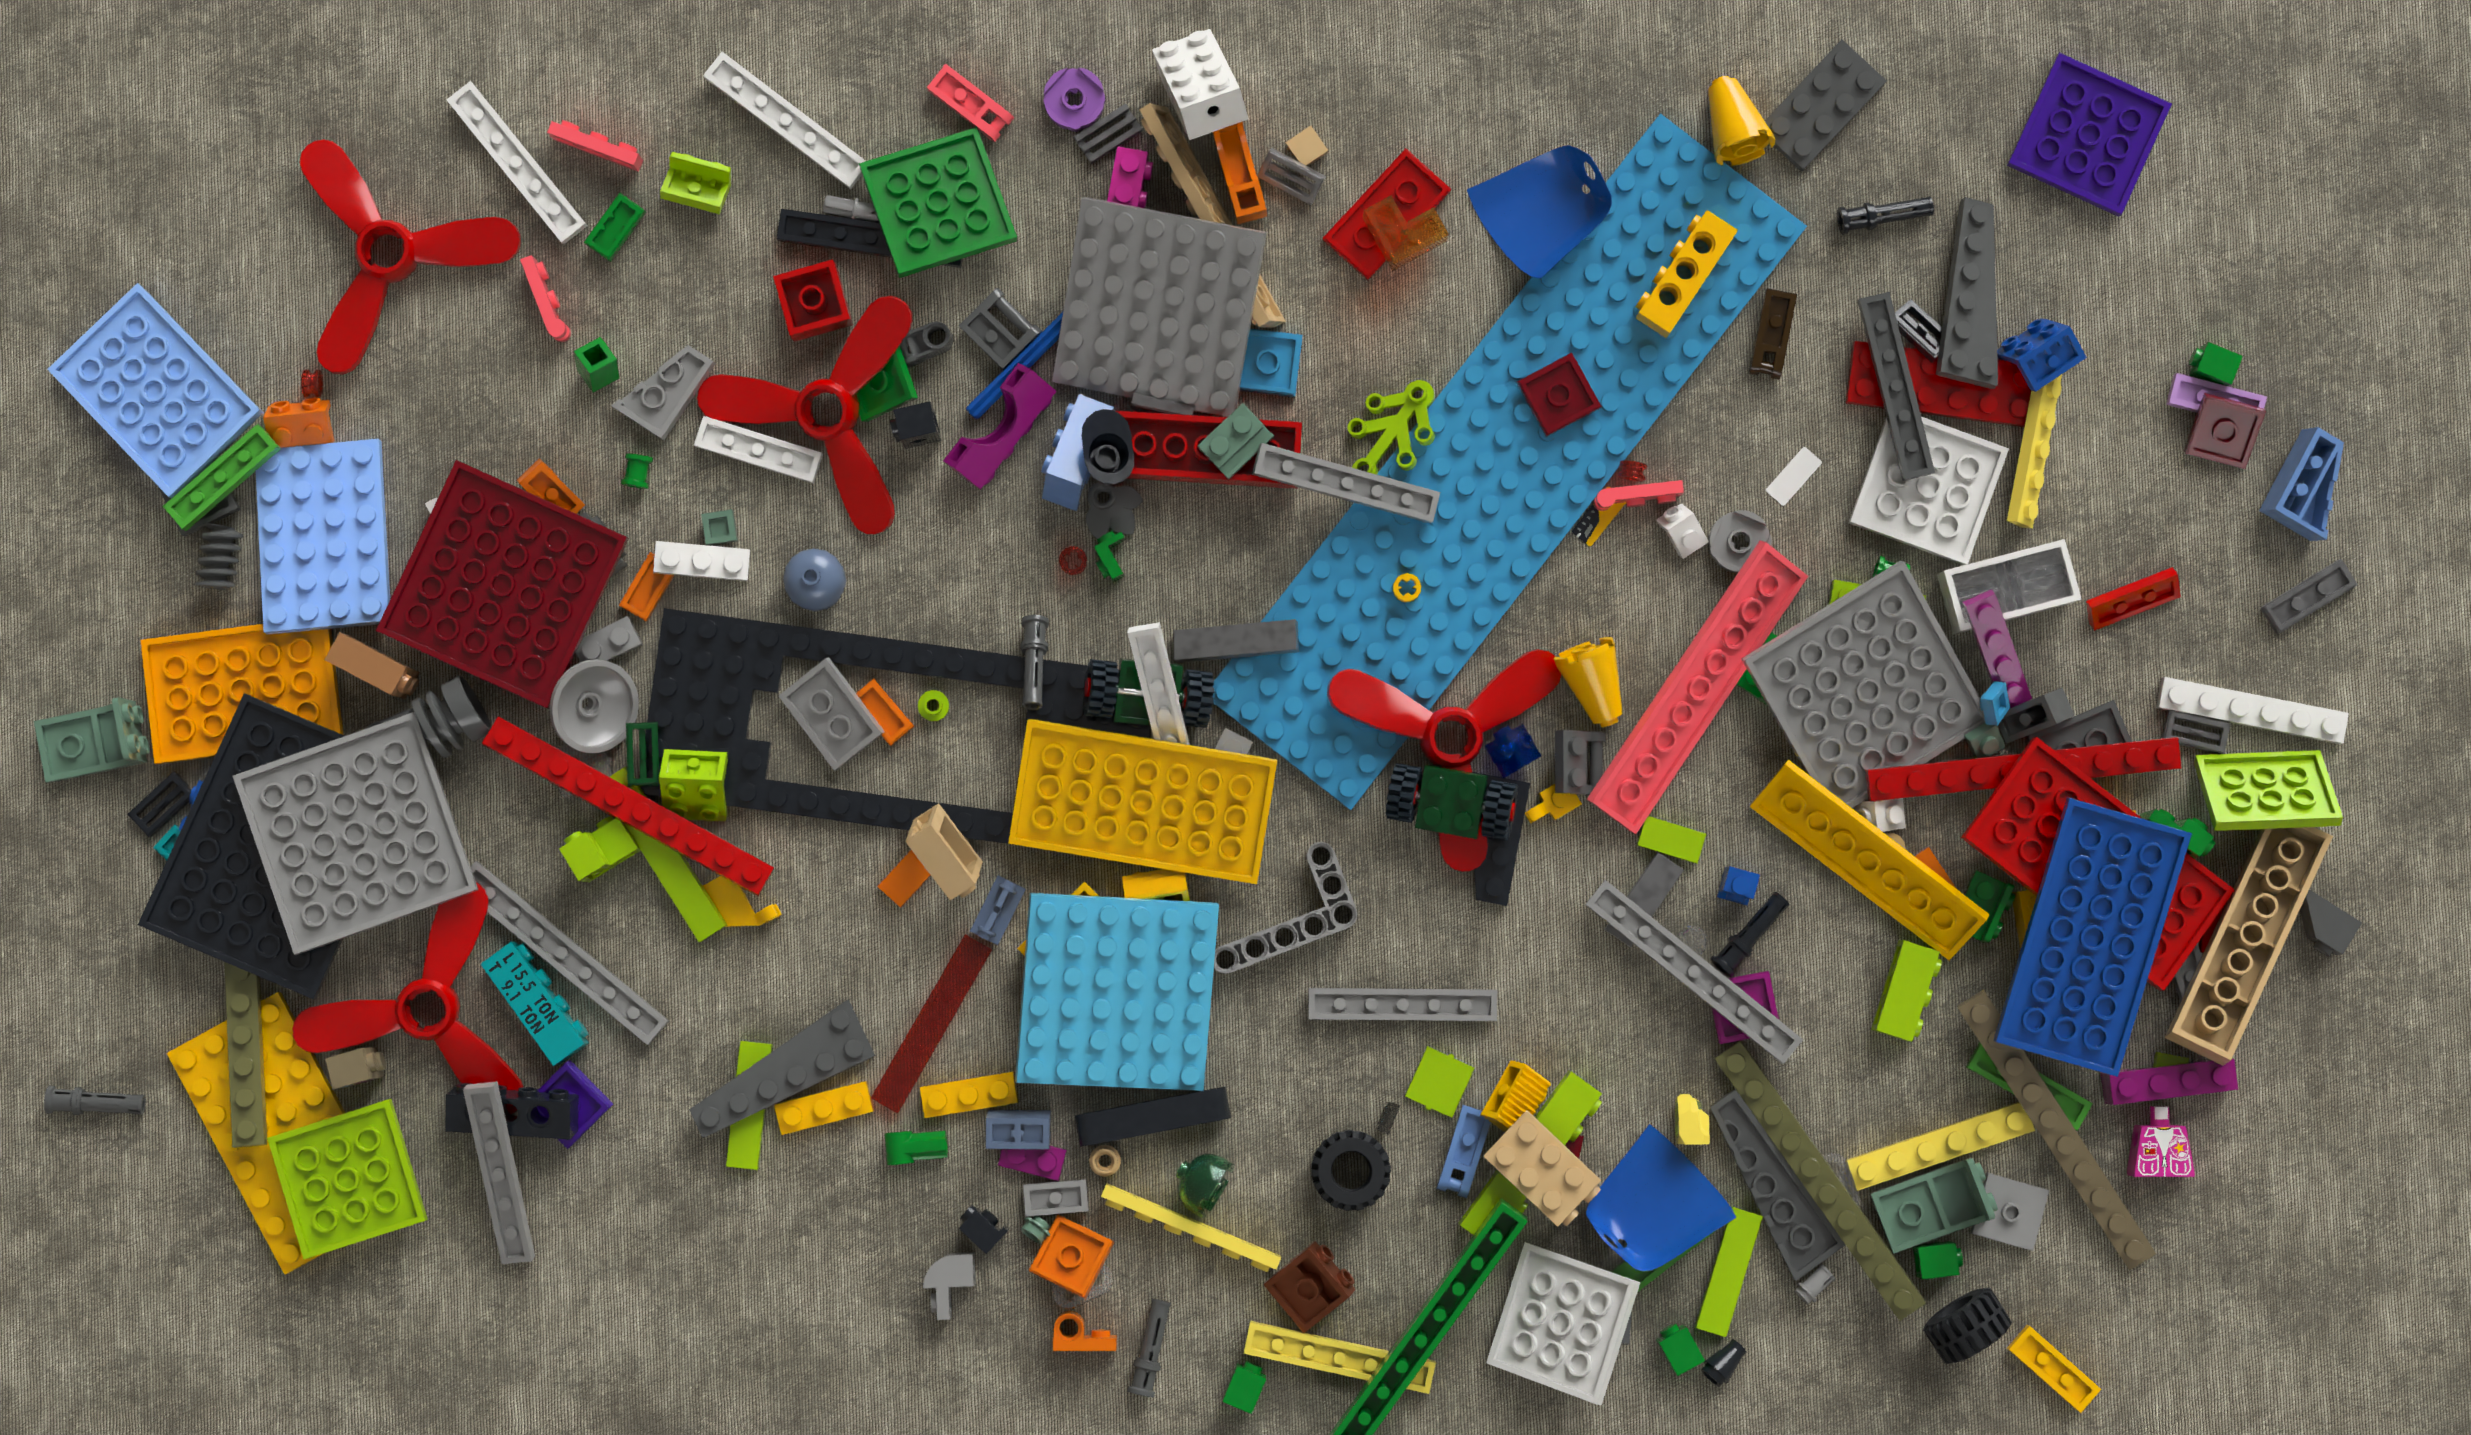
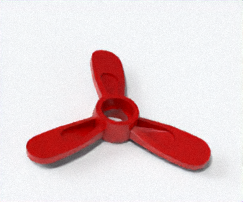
M323 139L308 144L301 152L299 163L305 178L325 205L358 235L355 242V258L361 270L334 309L317 346L316 353L319 363L333 374H347L361 363L378 325L389 283H398L407 279L416 270L418 264L448 267L486 266L505 263L512 260L519 252L521 245L520 233L517 227L505 218L495 216L453 221L414 233L410 232L401 223L393 220H383L366 182L340 146L333 141ZM384 235L395 236L398 239L402 238L404 241L402 244L403 255L401 260L396 265L388 268L380 267L375 263L372 265L370 261L372 259L370 252L373 243Z
M891 295L880 297L871 303L847 338L829 379L823 378L810 382L801 391L763 379L724 374L714 375L703 381L698 390L699 408L706 416L725 422L767 424L797 421L798 425L807 435L817 440H824L836 486L852 523L859 531L865 534L884 532L893 523L895 516L894 504L876 465L852 430L859 418V402L856 394L886 366L910 331L913 322L912 311L902 299ZM821 393L835 394L841 402V420L833 426L818 425L812 415L813 399Z
M1540 649L1528 651L1497 674L1465 709L1457 706L1443 707L1431 712L1397 688L1354 669L1340 671L1331 678L1327 686V697L1331 706L1342 715L1378 730L1418 739L1424 756L1434 765L1441 768L1473 773L1470 763L1480 752L1483 744V732L1520 715L1547 696L1559 684L1561 672L1553 659L1556 656L1549 651ZM1441 720L1443 722L1456 721L1465 726L1467 744L1461 755L1459 753L1453 755L1446 754L1437 749L1435 734L1439 727L1438 723ZM1483 814L1477 839L1438 832L1442 858L1451 869L1459 872L1471 871L1478 868L1486 859L1488 845L1487 837L1482 836Z
M476 882L478 891L439 904L429 933L422 978L414 980L405 986L396 1000L355 999L309 1007L300 1012L293 1024V1038L297 1045L306 1052L324 1053L361 1045L403 1029L406 1034L415 1039L426 1041L434 1039L461 1083L498 1082V1085L506 1086L507 1090L516 1091L524 1087L521 1079L496 1051L458 1020L461 1005L458 994L452 988V985L471 955L481 932L489 905V897L485 888ZM432 989L442 999L446 1015L438 1023L423 1028L411 1014L410 1000H413L418 994L430 992ZM507 1104V1110L511 1115L517 1111L515 1106Z

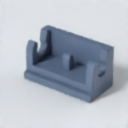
M988 1110L986 1116V1149H1049L1051 1110Z

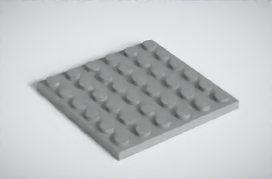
M1082 197L1052 382L1133 398V394L1136 393L1195 406V411L1228 417L1237 407L1267 232Z
M1904 561L1897 562L1742 658L1744 665L1804 771L1851 808L1868 799L1865 770L1924 764L1965 739L1964 735L1985 723L1984 712L1980 708V697Z
M415 712L233 775L294 955L305 953L478 891L432 755Z

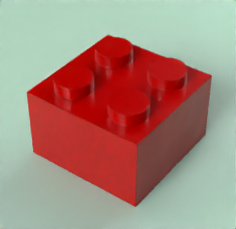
M833 259L773 276L788 332L794 342L854 325L839 271Z

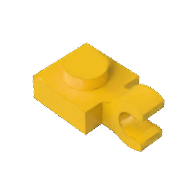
M1554 784L1538 793L1542 803L1526 811L1525 816L1530 824L1548 813L1553 820H1556L1582 805L1576 794L1555 793Z

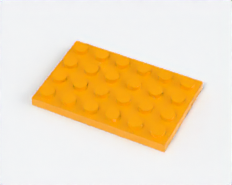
M263 624L140 640L154 764L215 757L244 693L344 735L336 666L324 660L333 645L331 629L266 635L263 632Z

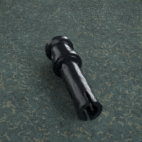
M1928 196L1921 199L1877 206L1867 202L1862 207L1850 209L1838 207V227L1842 235L1848 234L1850 230L1866 228L1869 231L1876 228L1877 224L1933 216L1934 205L1932 198ZM1913 208L1912 211L1890 213L1891 211ZM1861 217V218L1858 219V220H1852V221H1851V218Z
M1774 891L1768 901L1757 911L1747 925L1737 935L1734 934L1728 938L1729 943L1717 956L1713 955L1710 958L1711 962L1724 974L1732 978L1735 974L1733 970L1745 957L1749 958L1752 955V947L1780 914L1789 907L1788 901Z

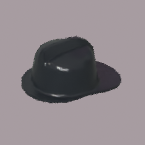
M1101 409L1093 412L1086 418L1082 426L1081 435L1087 470L1094 479L1104 484L1123 482L1130 476L1134 468L1132 437L1128 422L1121 414L1114 410Z

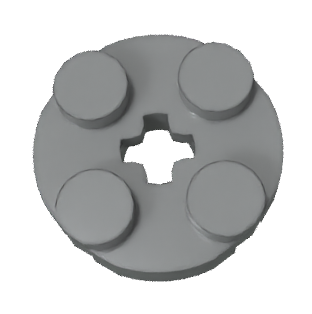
M1738 510L1727 513L1719 518L1710 530L1708 537L1710 556L1721 568L1729 572L1738 573L1760 540L1772 546L1771 535L1766 527V523L1760 516L1750 511ZM1741 533L1745 535L1744 541L1748 543L1747 548L1741 547L1737 550L1734 548L1735 543L1731 540L1732 537H1738Z

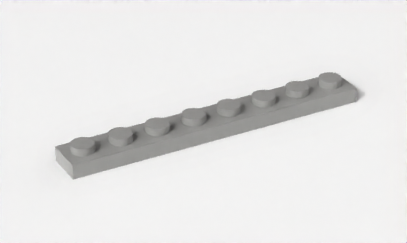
M475 861L471 865V870L475 881L485 888L489 897L487 912L645 1044L650 1045L669 1020L481 863Z
M1604 880L1585 905L1781 1064L1787 1061L1803 1041L1800 1036L1608 881Z

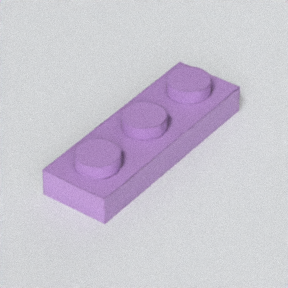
M2176 373L2173 375L2166 405L2197 413L2203 395L2207 393L2264 408L2267 397Z

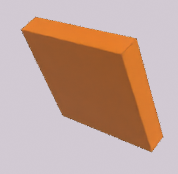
M1057 1214L1049 1230L1050 1236H1046L1029 1268V1272L1086 1299L1114 1245V1241Z

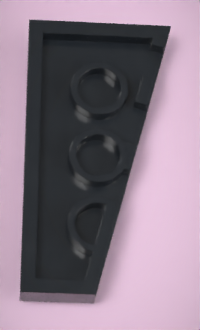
M1473 772L1488 776L1484 801L1487 800V792L1492 780L1518 785L1516 811L1509 839L1503 840L1487 837L1488 849L1486 859L1478 868L1474 869L1475 900L1507 906L1530 783Z

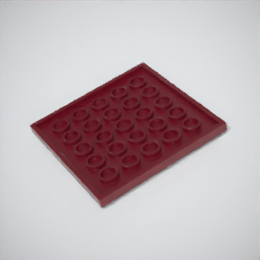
M456 460L376 631L550 709V700L554 687L561 676L568 670L629 538Z

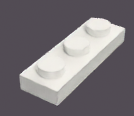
M656 541L653 573L747 581L750 549Z

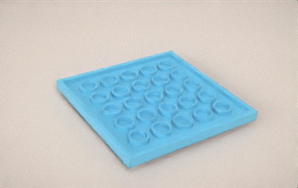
M1030 893L1015 1074L1016 1083L1204 1091L1219 904L1212 902Z

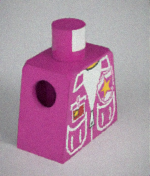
M2150 1106V1125H2134L2127 1175L2133 1177H2195L2187 1129L2183 1125H2170L2169 1106Z

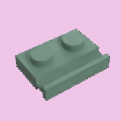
M1242 403L1197 448L1229 480L1257 454L1259 444H1268L1274 438V435Z

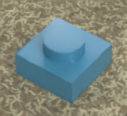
M1994 681L1981 696L1980 708L1984 712L1987 725L1998 726L2010 709L2006 682Z

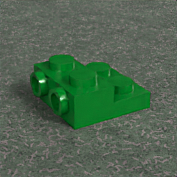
M2153 809L2138 814L2145 820L2192 833L2187 853L2194 859L2201 855L2205 857L2215 845V841L2212 840L2214 836L2207 832L2208 826L2196 818L2175 821V817L2163 809H2159V811Z

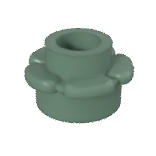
M1034 1216L1033 1219L1029 1217L1024 1219L1026 1223L1021 1228V1231L1032 1241L1041 1244L1046 1236H1050L1048 1231L1049 1224L1039 1216Z

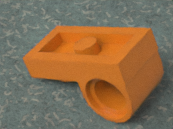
M540 458L517 479L518 483L527 492L575 514L585 506Z
M1065 1311L1055 1321L1053 1351L1117 1350V1335H1110V1330L1104 1329L1091 1330V1335H1085L1084 1319L1075 1311ZM1065 1319L1076 1321L1078 1324L1077 1333L1074 1335L1064 1334L1061 1330L1062 1321Z

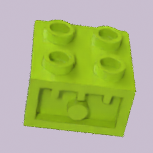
M664 749L659 774L663 807L687 820L726 821L727 808L724 780L728 762L727 752Z

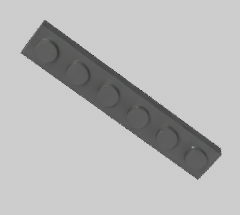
M1890 292L1860 298L1857 302L1902 481L1934 474L1935 470Z

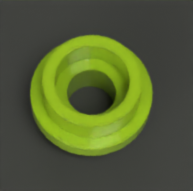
M927 691L918 701L919 713L928 721H939L947 715L949 701L940 691ZM937 700L939 708L936 711H930L928 709L929 701Z

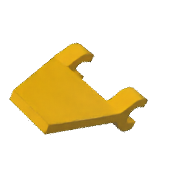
M722 876L703 885L727 923L725 927L760 926L782 915L777 904H771L755 913L743 889Z

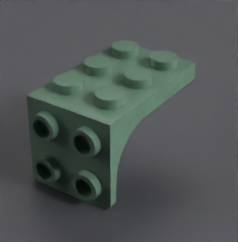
M118 697L113 698L112 704L34 721L45 783L147 763L146 754H149L150 751L149 743L146 736H142L140 724L144 722L142 709L139 705H136V701Z
M1973 1158L1962 1160L1869 1194L1892 1254L1952 1232L1995 1219L1994 1212L1998 1210L1992 1193H1986L1982 1181L1986 1180V1176L1979 1162L1975 1163Z

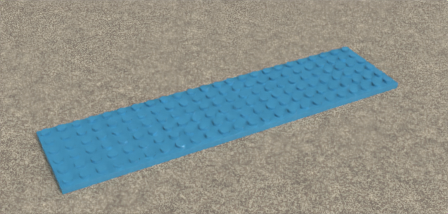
M1661 113L1607 180L1606 185L1612 196V206L1604 220L1541 279L1530 278L1428 408L1430 427L1435 434L1434 441L1427 446L1418 443L1415 438V430L1418 427V423L1409 432L1412 452L1417 459L1416 466L1409 471L1402 470L1396 461L1397 454L1399 453V448H1397L1378 472L1380 476L1440 492L1433 523L1422 522L1354 503L1261 621L1270 622L1296 619L1298 622L1299 652L1232 658L1214 680L1213 704L1350 811L1408 737L1375 729L1336 711L1331 706L1327 697V686L1331 678L1338 672L1346 669L1359 670L1397 688L1430 710L1591 504L1598 492L1602 490L1807 227V225L1725 162H1723L1724 165L1718 164L1712 152ZM1706 210H1708L1738 231L1669 336L1665 338L1636 319L1640 310L1635 306L1645 291L1651 295L1657 286L1652 281L1660 268L1664 266L1668 269L1674 259L1669 255L1679 240L1685 243L1691 233L1686 229L1696 214L1702 218ZM1702 240L1693 242V247L1698 253L1705 254L1709 251L1706 242ZM1679 266L1676 268L1677 275L1681 279H1690L1692 277L1691 270L1688 267ZM1664 291L1659 293L1660 301L1663 304L1672 305L1675 303V298L1670 292ZM1573 353L1602 407L1556 433L1545 437L1516 383L1558 359ZM1422 432L1420 435V439L1428 438L1430 432ZM1404 457L1402 464L1410 463L1412 457ZM1405 573L1415 575L1421 583L1419 596L1414 601L1408 603L1401 602L1393 593V584L1396 578ZM1411 580L1408 583L1401 581L1398 586L1402 587L1399 592L1403 596L1406 593L1413 595L1416 591L1412 589L1415 584Z

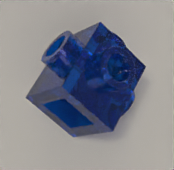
M1523 724L1514 729H1511L1509 725L1493 733L1495 740L1485 745L1492 761L1496 764L1503 778L1541 757L1531 735Z

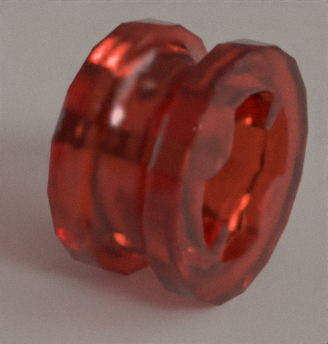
M304 369L301 377L303 396L310 397L311 394H314L315 397H321L324 387L322 371L316 369L314 373H311L309 369Z
M1628 460L1620 461L1622 471L1618 473L1619 478L1638 482L1646 480L1643 472L1647 470V464Z
M1070 546L1061 552L1059 563L1061 569L1066 574L1076 576L1085 570L1087 557L1081 548ZM1070 553H1077L1078 559L1082 561L1079 567L1075 565L1076 569H1069L1068 562L1064 561L1067 555L1071 557Z

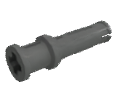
M1034 614L1024 616L1021 619V626L1024 628V641L1021 642L1020 649L1025 655L1022 707L1028 710H1038L1043 706V655L1048 651V643L1045 639L1049 619L1045 616Z
M49 1085L44 1097V1110L47 1114H52L54 1111L72 1112L73 1115H80L84 1111L143 1115L146 1108L144 1094L86 1092L82 1087L68 1090L56 1089L55 1086Z
M1152 1298L1140 1357H1136V1360H1134L1133 1365L1136 1368L1132 1386H1128L1127 1392L1154 1398L1155 1392L1153 1387L1156 1373L1161 1370L1158 1357L1171 1302Z

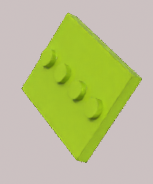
M2320 750L2195 756L2194 766L2214 831L2341 826L2343 815Z

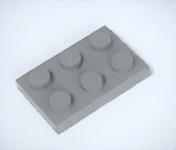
M825 658L779 695V698L834 771L841 768L885 733L830 658Z

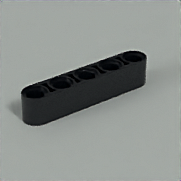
M1219 1087L1074 1115L1079 1145L1082 1147L1231 1118L1226 1087Z

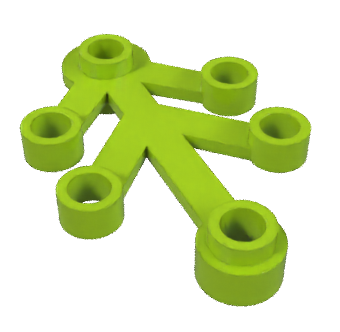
M1416 380L1408 384L1402 393L1383 397L1378 393H1373L1366 398V407L1372 414H1380L1386 408L1403 407L1397 415L1365 422L1360 418H1354L1348 423V432L1355 439H1361L1367 434L1384 431L1366 458L1358 459L1352 468L1359 470L1361 466L1368 465L1369 469L1367 472L1378 475L1379 471L1376 465L1396 438L1399 448L1396 461L1402 470L1409 471L1416 466L1417 459L1412 452L1408 421L1414 413L1418 423V427L1415 430V438L1418 443L1427 446L1435 439V434L1430 427L1427 409L1433 403L1435 394L1428 382ZM1423 391L1422 397L1413 398L1415 392ZM1374 400H1380L1381 403L1378 407H1371V403ZM1356 425H1362L1360 432H1353V428ZM1422 432H1430L1428 438L1420 439V435ZM1404 457H1412L1410 463L1402 464Z

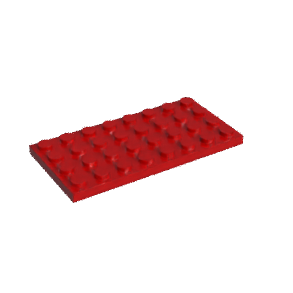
M2033 737L1961 838L2037 896L2067 797L2138 818L2141 817L2038 737ZM2187 852L2147 982L2159 991L2166 989L2235 891Z

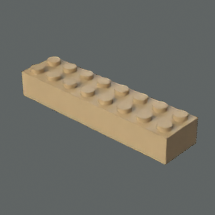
M2315 827L2260 829L2233 889L2235 891L2223 909L2164 1038L2222 1066L2231 1061L2333 838L2332 835Z

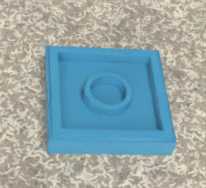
M1250 329L1239 391L1295 397L1303 335Z

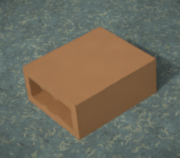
M339 632L324 659L380 690L404 700L407 695L411 696L415 692L419 684L417 677L420 672Z

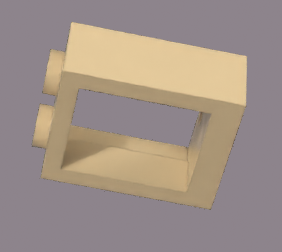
M938 803L913 820L905 842L951 901L958 895L961 898L967 896L976 888L975 884L980 876L979 873L983 861Z

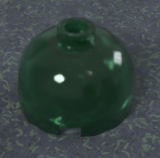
M1207 1153L1196 1156L1190 1163L1184 1161L1176 1174V1177L1180 1179L1177 1191L1182 1204L1192 1213L1205 1218L1204 1209L1211 1211L1229 1182L1224 1176L1227 1171L1233 1173L1235 1164L1218 1155Z

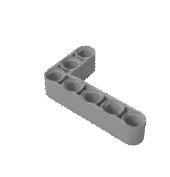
M1316 842L1310 846L1306 854L1308 866L1324 907L1220 946L1215 950L1214 968L1218 972L1224 974L1232 973L1347 929L1356 922L1357 909L1336 854L1328 843ZM1319 847L1325 848L1329 853V861L1324 865L1314 863L1311 856L1314 849ZM1331 876L1337 878L1341 885L1339 892L1333 895L1326 893L1323 889V881ZM1339 906L1348 907L1352 913L1351 920L1346 924H1340L1334 918V912ZM1310 917H1316L1322 922V931L1317 935H1310L1305 930V922ZM1281 928H1287L1293 933L1292 943L1285 947L1280 946L1275 939L1276 932ZM1253 939L1261 941L1264 945L1263 954L1257 958L1249 956L1246 952V944ZM1227 950L1233 953L1235 962L1231 968L1223 969L1218 966L1216 958L1221 951Z

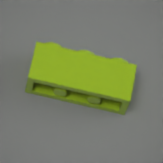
M1898 940L1871 1030L1912 1042L1914 1037L1920 1035L1923 1026V1019H1920L1923 1007L1927 1008L1930 1003L1933 990L1929 989L1932 977L1938 976L1942 960L1938 959L1940 951L1906 940Z

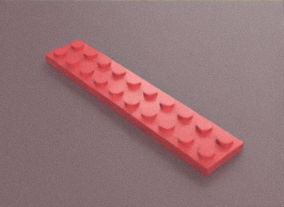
M1761 540L1758 542L1586 800L1628 831L1637 834L1747 668L1742 658L1764 644L1808 578V575L1767 542Z

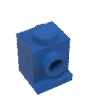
M1731 866L1725 867L1717 897L1748 906L1749 900L1754 899L1760 874Z

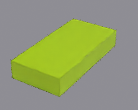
M1648 816L1642 825L1636 846L1698 864L1706 833Z

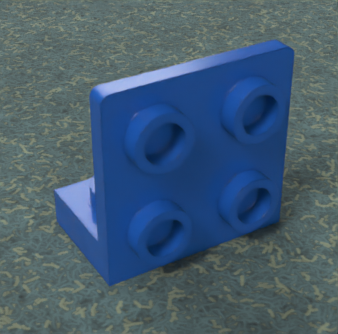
M2042 318L2031 322L2026 327L2027 330L2019 336H2012L2001 343L2002 347L1997 350V358L2016 364L2028 387L2034 392L2087 358L2070 326Z

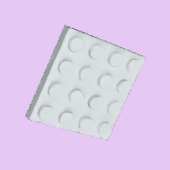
M1921 417L1935 473L1902 481L1886 418L1848 523L1958 564L1967 565L2009 448Z
M1525 1242L1486 1363L1596 1405H1602L1640 1282Z

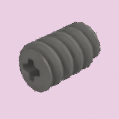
M204 523V526L212 530V532L202 534V538L210 544L200 546L199 550L208 556L198 558L197 562L206 567V569L196 571V576L204 579V581L195 582L194 585L217 590L235 587V583L229 581L227 576L237 575V571L230 568L229 564L239 562V559L231 555V552L241 550V546L233 543V540L243 538V534L232 527Z

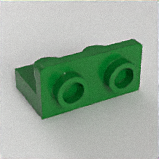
M1977 870L1974 871L1964 895L1989 913V917L1971 938L1982 943H1989L1991 939L1996 940L2002 929L2003 923L1999 920L2003 911H2008L2015 899V894L2012 893L2014 885L1999 881Z

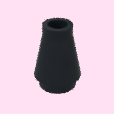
M1732 1339L1729 1344L1704 1361L1705 1365L1701 1372L1718 1387L1723 1383L1727 1384L1747 1351L1740 1343Z

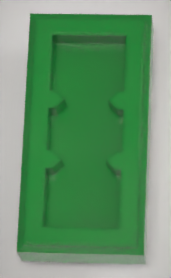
M619 192L586 238L584 244L611 262L646 211Z

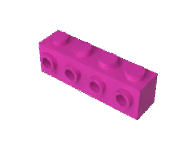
M1117 146L1107 201L1145 208L1148 192L1143 191L1145 180L1151 179L1153 162L1149 161L1147 151Z

